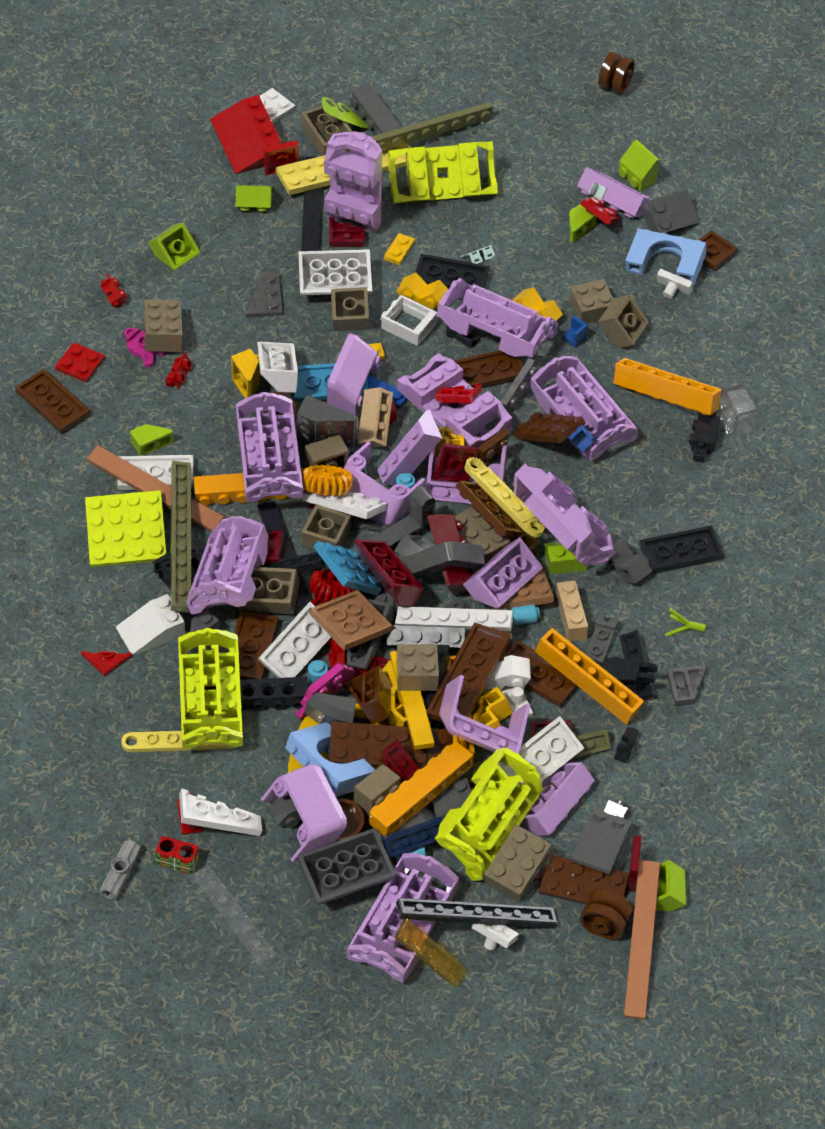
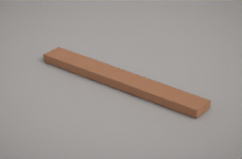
M99 445L88 456V463L139 492L161 490L162 505L171 509V486ZM191 498V521L212 532L221 520L224 519V516Z
M639 860L624 1018L645 1020L660 862Z

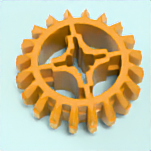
M321 464L304 469L302 485L306 491L313 494L341 496L350 492L353 479L351 472L346 469Z

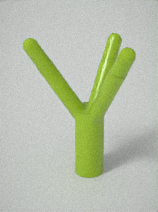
M672 608L669 609V612L672 613L670 617L686 626L670 631L665 636L674 635L687 629L705 631V624L688 621Z

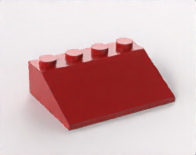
M259 95L243 99L210 118V122L235 174L264 166L263 148L282 144Z

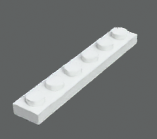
M398 606L395 624L397 626L449 627L470 630L475 622L499 631H511L514 614L512 610Z

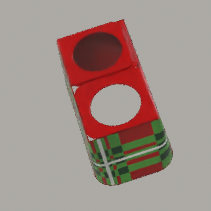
M163 835L155 850L154 863L156 865L187 874L194 873L200 861L198 845ZM164 846L174 848L170 852H164L161 850V848ZM179 850L192 853L193 855L184 858L180 855Z

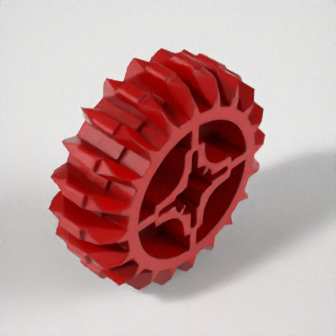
M327 566L314 571L309 582L310 592L313 593V597L325 603L356 591L343 587Z

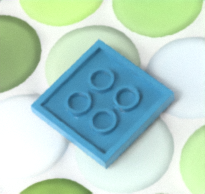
M317 541L313 546L343 587L373 595L380 593L381 588L377 584L378 581L369 574L367 566L359 561L357 558L358 554L354 550H348L339 545L334 546L328 542Z

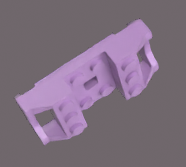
M362 132L333 134L327 143L324 159V174L330 175V191L324 199V211L328 218L333 217L335 220L346 218L362 223L368 231L376 233L381 225L382 149L371 136ZM343 148H348V149H351V150H350V152H347V151H344V150H341V149H343Z
M461 278L456 281L454 280L450 288L445 292L438 305L436 315L450 329L461 335L467 336L475 328H478L494 336L501 337L499 350L514 357H533L548 337L552 339L556 335L558 322L552 317H543L531 308L475 284L471 286ZM456 299L463 301V304L456 310L449 308Z
M439 353L432 357L427 365L411 376L404 375L397 380V390L423 413L426 410H430L436 425L451 429L453 434L463 436L466 446L478 449L479 446L504 428L509 431L512 427L513 417L508 414L502 403L489 391L482 395L479 394L471 404L467 405L436 402L435 394L441 388L464 385L465 389H474L463 380V369L452 359L443 357ZM499 417L501 420L497 426L485 434L486 425Z
M562 356L554 358L551 362L540 368L531 378L530 389L533 391L539 405L547 414L574 415L575 417L584 418L586 424L583 426L596 441L584 453L571 440L570 442L580 454L588 457L590 461L600 457L606 449L618 443H630L637 439V427L577 357ZM557 376L556 384L543 390L541 389L549 379Z
M262 392L236 404V417L246 502H256L265 496L286 495L293 499L303 498L292 399L274 393ZM275 411L280 412L283 415H276ZM256 412V417L246 418L248 415Z
M524 464L514 474V494L524 501L523 504L568 551L575 555V558L584 566L605 564L616 553L613 549L611 535L605 530L607 525L593 513H590L584 506L578 507L575 504L577 500L573 496L574 491L559 478L557 479L550 471L546 473L542 469L529 467L527 464Z
M231 516L222 519L210 533L186 600L191 614L201 613L204 608L218 605L246 606V603L253 599L256 587L251 574L254 567L264 565L267 556L269 536L264 524L242 516Z
M404 853L394 868L397 877L387 880L347 948V959L354 962H366L380 968L401 983H404L422 956V946L436 921L399 919L396 906L397 899L452 901L459 887V877L447 866L442 865L431 856L416 853ZM419 871L426 873L423 878L419 877ZM432 877L441 881L447 887L446 891L432 886Z

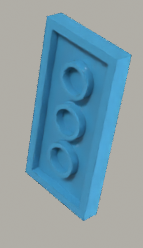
M335 363L297 366L298 377L296 393H294L295 402L303 401L306 395L318 400H327V384ZM368 376L361 390L362 397L364 396V390L368 389Z

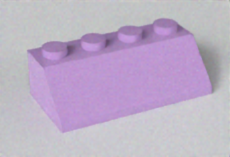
M587 167L577 185L582 188L581 192L588 195L593 183L606 187L607 189L602 198L604 204L608 202L611 204V208L617 211L620 209L625 211L624 215L632 219L634 217L640 218L643 215L640 206L653 200L608 175Z
M430 410L425 411L377 469L383 484L394 486L399 474H412L442 439Z
M519 537L506 545L463 585L474 600L494 608H499L543 567Z
M565 763L542 781L543 791L520 825L538 836L553 834L557 825L567 817V813L579 803L581 796L589 791L591 784L595 781L583 763Z

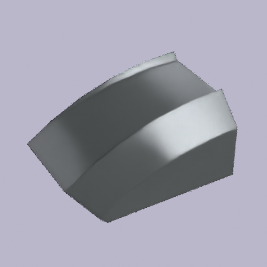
M315 693L306 703L305 714L319 724L328 722L330 725L331 722L353 723L356 698Z

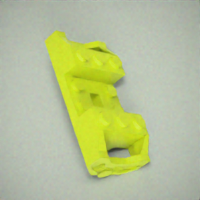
M493 141L459 143L453 146L431 148L414 147L388 151L389 182L391 184L393 204L498 194L494 169ZM477 147L486 149L489 187L482 191ZM404 153L407 165L405 169L407 187L409 186L410 196L399 194L397 187L395 159ZM445 169L447 170V178L445 176L438 177V173H445Z
M205 628L178 637L182 749H193L202 744L223 743L232 747L243 746L238 635L225 630ZM218 645L227 648L229 652L219 653ZM198 646L199 654H188L189 650ZM205 646H211L212 650H206ZM204 686H216V690H204Z
M508 748L496 749L481 764L471 779L476 786L461 808L449 810L440 823L438 834L435 837V840L442 847L451 851L465 866L467 876L472 881L484 879L485 872L515 824L518 826L521 824L543 791L542 780L537 773V769L524 760L521 755ZM499 761L510 766L517 775L508 776L498 765Z

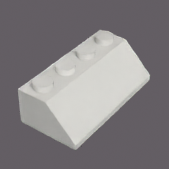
M257 342L260 374L278 392L283 394L296 393L298 369L294 344Z

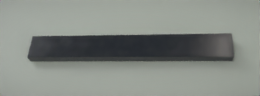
M306 156V160L312 159V158H316V157H307V156ZM322 187L304 191L301 251H319Z
M276 502L258 504L257 510L266 531L282 530L284 532L281 559L295 557ZM302 573L298 574L300 582L295 616L309 602H312Z
M398 898L396 901L399 919L541 928H556L558 924L553 907Z

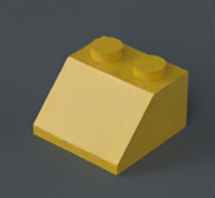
M251 349L231 356L232 380L244 398L256 394L261 377L259 356L255 355Z

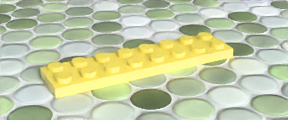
M408 144L382 151V172L389 171L388 151L410 148ZM405 153L395 159V169L407 166ZM325 155L276 167V173L288 195L330 185V175L324 174Z

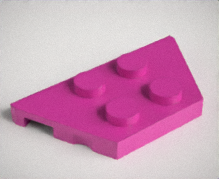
M337 663L308 687L300 703L303 707L297 710L295 715L301 720L306 716L305 708L307 701L315 693L336 694L343 688L345 682L349 681L357 672L352 667L349 668L347 665Z

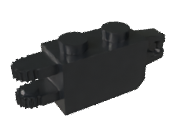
M717 411L712 415L699 413L698 419L693 421L692 430L695 432L690 434L689 444L692 445L693 460L704 462L706 455L714 452L721 419L720 416H716Z
M619 657L604 658L602 663H597L628 689L642 690L643 683H654L655 676L646 674V672L656 673L658 671L656 664L643 663L641 659L635 657L630 659Z

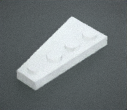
M181 788L179 793L181 823L249 835H261V816L239 808L230 809L225 803L217 801V804L207 801L205 796L198 794L196 797L188 794V790Z

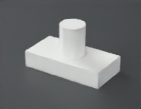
M660 269L657 273L658 282L666 285L663 296L672 299L677 290L688 295L693 291L692 281Z
M505 686L501 690L513 712L525 704H529L522 688ZM531 707L529 710L528 718L533 716V711Z
M473 924L472 929L486 936L484 947L488 950H495L497 944L508 948L517 940L519 933L505 925Z

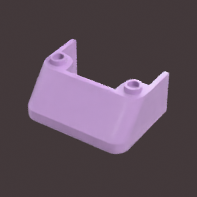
M348 334L327 384V404L355 416L358 407L361 408L363 404L361 390L369 373H378L381 357H378V352L357 335Z
M368 441L347 460L344 469L351 472L353 485L350 490L351 493H362L365 497L379 498L380 501L387 503L386 511L370 519L378 524L384 523L390 527L410 511V496L417 487L423 486L425 488V479H420L412 488H408L403 484H396L388 490L362 472L371 461V443Z
M507 446L502 448L501 464L493 463L488 466L502 481L504 480ZM434 447L429 453L426 490L435 500L471 504L469 500L464 499L459 494L460 491L455 487L458 482L440 481L432 478L438 457H435ZM470 476L469 482L477 483V482Z
M460 675L446 684L439 715L450 734L492 752H495L496 749L508 748L517 754L519 753L530 704H525L512 713L509 729L503 726L494 729L459 714L457 703L464 676Z
M309 764L278 777L261 798L262 802H274L278 797H286L289 794L303 821V824L297 831V838L301 847L291 858L292 862L299 863L298 855L334 843L347 825L346 816L319 765Z

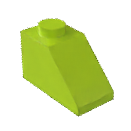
M580 204L569 212V236L572 243L596 225L597 217Z
M145 424L129 431L130 442L140 456L174 443L173 431L171 429Z

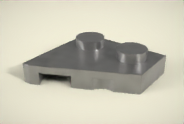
M705 665L667 669V677L675 706L694 704L704 675Z

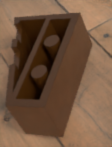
M380 666L345 682L372 724L383 722L390 717L391 682Z

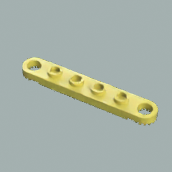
M474 457L467 459L464 466L465 471L525 532L535 538L541 537L545 526L489 467H486L483 461H480L481 459L478 460ZM471 465L477 466L478 469H477V468L475 469V468L471 467ZM531 526L537 527L539 530H533Z
M182 731L130 732L121 739L122 748L127 752L238 748L223 743L202 744L193 749H182ZM135 739L137 743L130 746L126 744V741Z

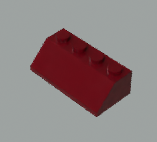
M453 514L427 516L435 545L449 541L467 543L466 538L461 535L463 530L462 523ZM448 566L442 569L446 586L454 596L468 593L463 583L475 574V572L471 571V568Z
M356 539L354 543L361 560L375 575L376 580L384 586L386 592L393 597L395 603L402 607L414 606L424 587L385 541Z

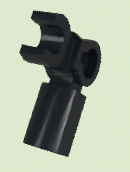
M446 325L445 334L447 337L456 338L457 341L469 348H472L477 343L478 338L471 333L467 336L461 335Z
M632 727L626 728L621 742H619L616 748L615 760L627 763L630 752L638 737L639 731Z

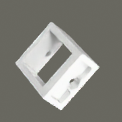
M400 295L397 300L392 302L390 308L381 315V328L418 346L436 326L437 312ZM401 311H404L422 321L412 330L394 321V319Z

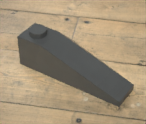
M367 599L392 625L395 616L391 604ZM387 633L347 649V666L366 670Z

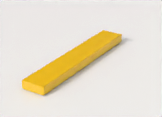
M397 651L390 652V659L397 682ZM399 691L414 750L434 747V739L421 691Z

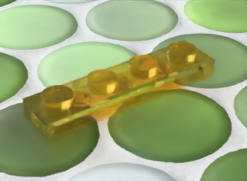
M402 920L394 938L450 985L458 986L466 968L410 920Z

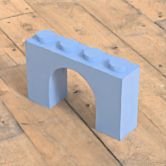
M638 228L625 260L626 271L643 275L648 261L653 255L669 251L681 258L676 271L677 276L692 281L694 286L706 256V242Z
M328 722L291 732L285 748L303 767L309 764L319 765L336 797L354 792V787L375 771L364 758L347 764H337L326 760L320 755V753L327 752V748H330L331 725Z

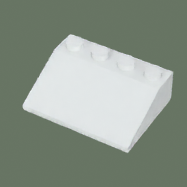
M370 249L298 252L300 295L331 294V289L367 287L368 293H372Z

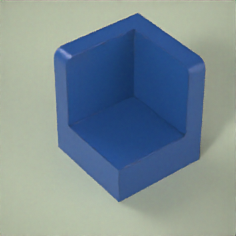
M574 316L571 321V328L562 335V339L576 348L587 338L588 324Z
M583 425L568 437L583 453L596 441Z

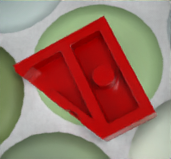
M475 384L474 389H465L464 385L441 388L435 394V400L443 404H471L482 391V385Z
M330 637L326 642V646L331 645V653H328L330 669L337 663L347 665V660L345 659L346 650H343Z

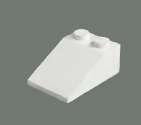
M168 594L149 601L116 626L118 633L129 652L132 653V656L185 635L184 620L178 611H171V598Z

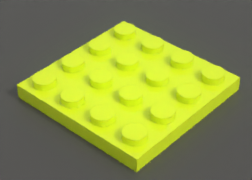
M161 490L85 497L90 567L150 563L166 554Z

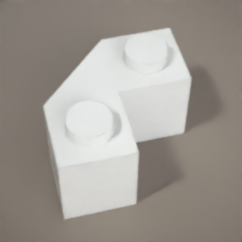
M513 655L504 657V661L498 662L482 693L486 694L495 687H498L501 691L504 686L524 689L531 678L530 659Z

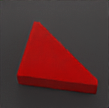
M82 651L81 656L105 677L132 657V653L118 654L108 651L87 653Z

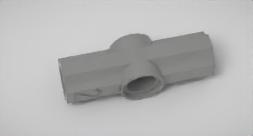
M124 841L117 857L111 861V869L99 891L105 898L110 900L117 899L125 881L130 877V871L141 851V846L135 841Z

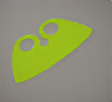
M322 97V106L327 114L347 123L368 128L366 123L348 106L340 102L337 106L329 98ZM326 100L331 101L335 107L329 105ZM341 105L345 106L350 112H346Z

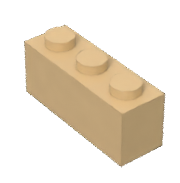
M380 387L364 390L358 444L364 445L369 441L371 448L386 446L393 392Z
M576 581L557 583L555 596L567 640L587 639L588 624Z

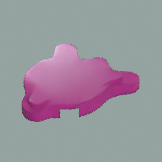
M127 328L124 331L128 350L133 355L140 357L145 367H152L154 365V355H165L166 352L145 351L144 330L139 331V328Z

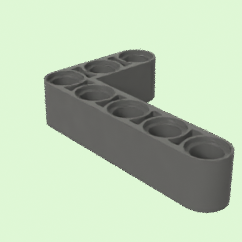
M423 486L417 487L410 496V515L368 540L385 541L394 551L397 548L401 549L408 545L409 541L416 540L425 535V532L431 531L427 516L435 515V498ZM353 548L352 550L358 554L357 558L359 561L364 563L359 556L357 548Z
M455 541L444 542L400 559L415 578L448 566L480 568L485 566L482 545Z

